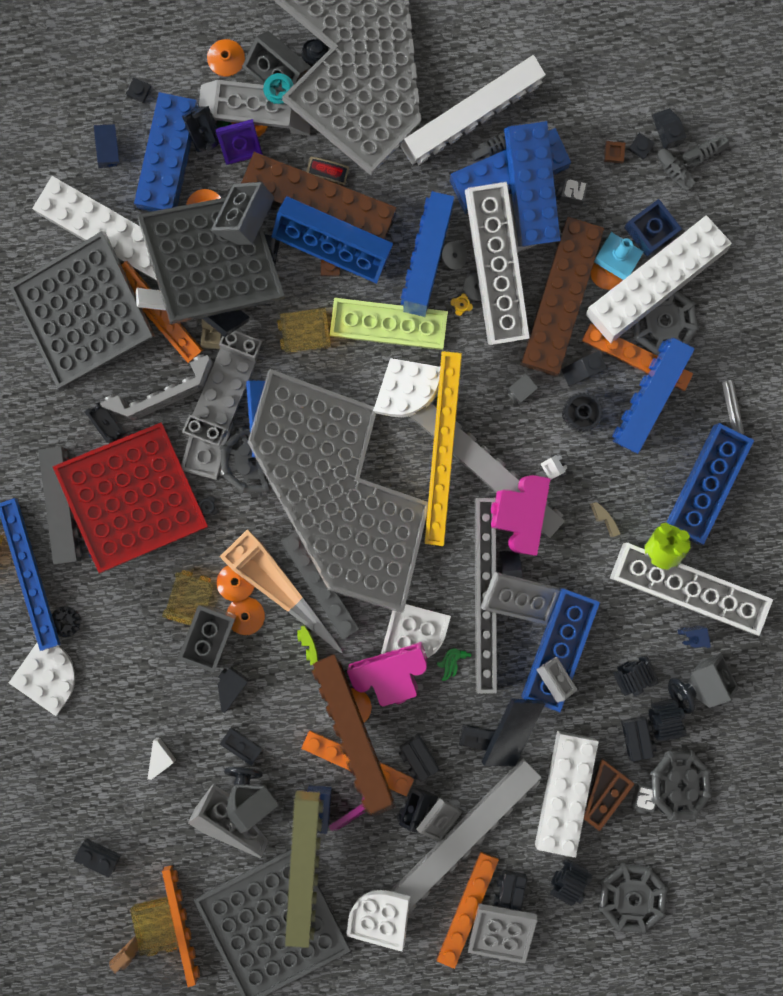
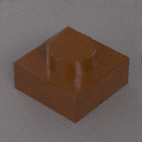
M606 141L604 162L623 164L625 143Z
M321 259V276L340 277V267Z

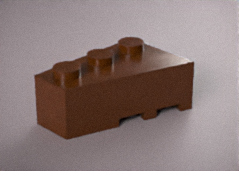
M601 758L584 813V820L599 831L635 784L603 758Z

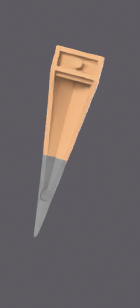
M246 530L220 558L234 572L342 653V649L265 546L249 530Z

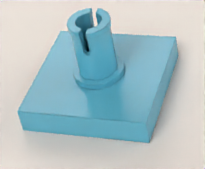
M611 232L596 256L594 263L624 280L631 275L644 251L635 247L630 239H622Z

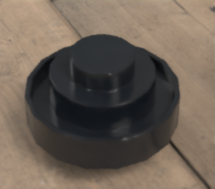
M308 40L304 43L301 51L302 59L313 67L329 51V48L321 40Z

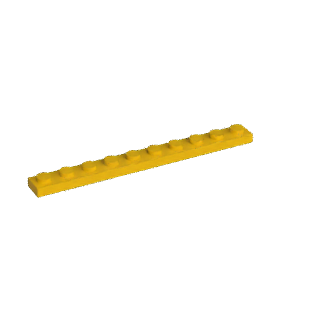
M442 351L425 533V544L444 546L462 353Z

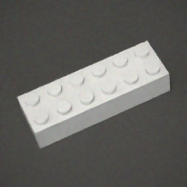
M557 731L535 841L537 850L576 858L598 747V741L595 738Z

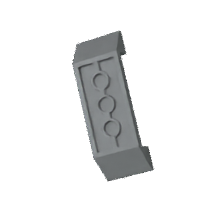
M215 80L201 85L198 107L209 106L215 123L217 120L240 123L253 119L254 125L289 128L291 134L310 136L311 125L286 103L274 105L271 101L267 100L263 91L264 85ZM282 87L273 88L276 90V95H278L280 91H285L282 89Z
M237 331L232 332L226 337L222 336L219 343L220 350L195 410L186 421L182 431L183 434L217 447L220 446L230 429L244 395L246 381L250 380L262 344L261 340Z
M204 354L196 356L193 358L194 361L190 362L196 376L195 378L190 376L183 379L182 384L167 386L164 388V392L160 394L157 392L152 393L142 402L137 400L128 405L126 399L113 394L106 397L105 401L100 404L112 412L137 420L203 390L214 362L208 355L204 356Z

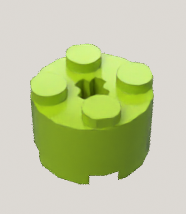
M662 523L655 529L646 543L645 554L648 553L652 559L651 563L658 568L669 570L671 567H678L690 550V535L687 531L681 530L676 526Z

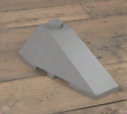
M213 784L195 807L188 824L208 836L261 858L268 844V839L256 825L240 834L227 816L230 794Z

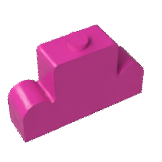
M535 475L525 476L518 483L520 492L510 490L497 491L495 502L491 506V514H493L491 527L514 533L509 538L508 545L516 553L537 556L550 478Z
M422 642L351 663L348 666L347 673L356 691L366 692L373 686L380 706L384 707L393 703L401 704L407 699L416 697L418 686L414 675H421L426 671L427 655Z

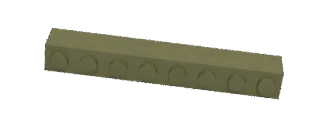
M296 791L285 946L309 948L310 940H314L315 928L311 927V922H315L316 910H313L312 907L317 901V892H314V886L318 885V874H315V868H319L320 856L316 855V849L320 850L321 837H317V834L322 829V819H319V813H323L324 800H320L319 792Z

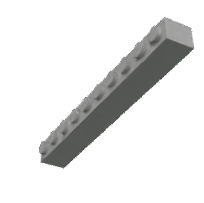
M432 401L428 407L422 408L415 412V415L409 417L434 438L437 408L433 405L434 401ZM456 421L453 456L495 493L498 490L520 492L518 488L519 475L513 470L509 472L505 469L504 466L506 464L499 458L494 459L490 455L491 451L484 445L480 447L475 442L477 439L469 432L467 434L461 430L462 426ZM546 501L541 533L547 538H551L565 520L562 519L563 514L556 508L552 510L548 506L549 502Z
M496 498L475 499V677L477 694L497 693L496 613L485 611L481 608L493 574L496 572V529L491 527L493 516L491 514V506Z
M524 758L390 890L391 892L410 896L408 913L415 909L416 903L420 899L423 900L429 895L430 889L434 885L437 886L443 881L444 875L448 871L451 872L457 867V862L462 857L466 858L471 853V848L476 843L480 844L484 840L485 834L489 830L492 831L498 826L499 820L503 816L506 817L512 812V807L517 802L521 803L526 798V793L530 789L533 790L540 784L542 777Z

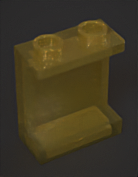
M326 308L280 314V320H277L278 330L282 331L283 338L280 339L281 350H285L286 354L310 349L331 348Z
M182 570L181 573L176 572L173 589L162 617L191 625L198 605L208 606L215 585V583L211 582L212 578L200 575V578L193 577V572Z
M168 897L134 904L131 907L130 912L140 956H154L163 950L172 952L179 947Z

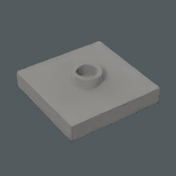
M440 798L416 830L420 834L440 842L463 811Z

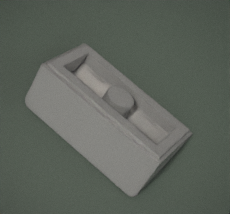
M557 657L537 669V672L557 702L566 700L577 691L576 686Z

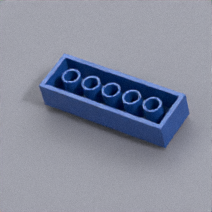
M161 92L158 93L134 201L138 209L153 212L178 207L192 143L182 116L199 106L196 100Z
M547 121L509 126L504 129L518 246L561 241Z
M556 128L548 131L553 175L567 170L571 164ZM507 150L451 173L450 182L465 214L468 213L465 190L468 188L507 182L508 194H512Z
M432 191L430 198L426 197L424 214L421 216L420 229L416 236L415 249L410 260V269L412 270L408 269L405 280V287L407 288H403L400 305H403V312L426 317L452 213L454 196Z
M286 196L278 210L272 238L376 284L393 246V243L288 196Z
M675 338L667 339L660 344L658 357L656 359L653 358L648 367L651 369L647 376L644 375L639 384L641 389L638 393H634L630 401L632 403L630 409H626L621 417V420H623L621 426L616 427L612 434L614 443L638 454L694 351V348Z
M720 423L713 425L666 523L687 531L690 535V541L698 545H704L754 440Z
M560 588V593L521 695L523 699L542 700L545 703L544 707L561 712L564 701L557 702L537 669L557 657L570 679H573L600 602Z

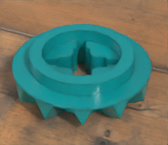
M276 73L266 79L263 91L267 100L271 101L274 105H283L285 103L282 101L283 95L294 84L287 75ZM282 84V89L285 91H280L279 94L276 95V90L273 88H278L279 85Z

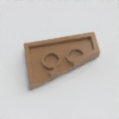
M135 935L109 961V967L115 973L120 968L124 970L131 963L136 955L135 953L140 949L138 945L141 939Z

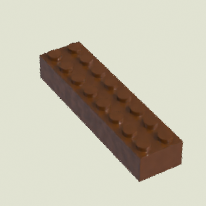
M253 152L241 182H262L275 197L272 202L274 206L280 208L286 196L385 240L396 215L397 207L256 152Z
M567 217L520 366L556 377L560 373L602 238L603 227Z
M332 655L313 663V676L321 684L319 692L322 699H325L328 703L326 710L329 717L335 721L333 729L336 736H339L342 740L340 747L343 754L349 758V762H347L349 771L356 776L357 780L354 781L358 793L364 797V800L361 802L365 812L377 816L396 808L397 806L339 659Z

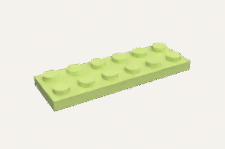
M334 298L330 337L443 350L448 311L427 309L426 317L403 312V306Z

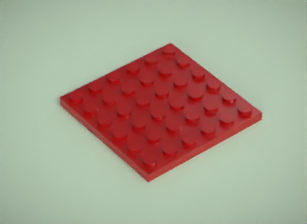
M162 422L52 466L99 574L208 528Z

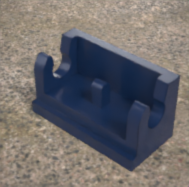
M115 124L94 125L98 168L117 166L119 164Z
M692 626L677 629L679 635L686 634V637H689V641H683L682 644L690 645L693 648L711 647L706 627Z

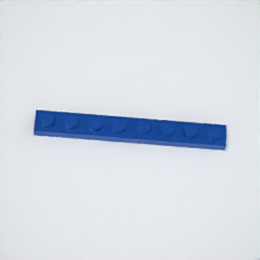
M13 498L0 503V518L40 651H44L61 644L18 499Z

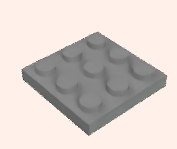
M479 904L468 945V953L526 963L537 923V914Z

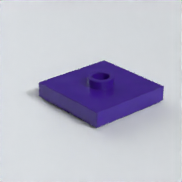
M253 119L216 129L226 165L251 159L253 152L263 155Z

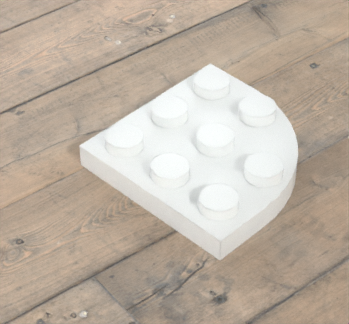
M390 358L373 411L377 414L392 417H408L415 415V412L422 408L428 407L438 393L440 367Z
M405 604L404 612L402 613L392 610L381 654L422 642L427 658H429L442 645L451 616Z
M36 643L9 684L57 716L70 698L75 686L73 662L67 652L60 646L40 651L38 643Z
M376 890L364 894L355 902L350 911L347 937L403 951L410 896L386 890Z

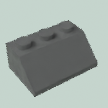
M269 31L256 36L242 66L262 85H264L269 76L276 73L287 75L295 85L312 68Z
M262 182L233 184L210 231L238 245L253 244L275 197Z
M198 605L178 660L214 673L235 621L236 614L216 607Z

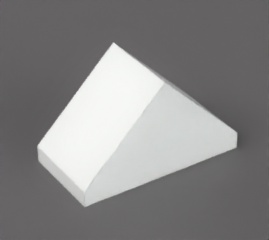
M161 738L153 740L148 779L150 780L176 761Z

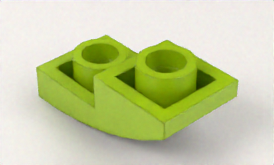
M302 625L301 630H297L298 642L301 641V646H309V649H306V660H310V665H313V663L319 661L316 644L306 625Z

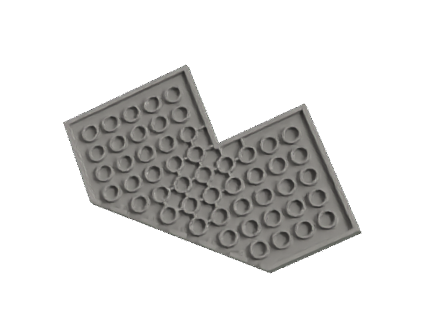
M274 0L330 48L283 95L282 101L368 174L372 175L421 122L409 0Z
M270 369L266 377L248 444L328 590L393 611L404 612L427 516L428 502L360 479L376 416L373 406Z

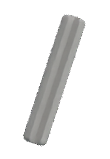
M724 381L722 386L731 428L744 434L734 381Z

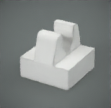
M555 455L541 463L550 480L565 473L567 466H562L559 461L562 459L561 456Z

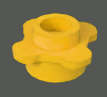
M461 294V296L451 300V305L454 306L455 314L461 316L466 311H471L473 308L466 294Z

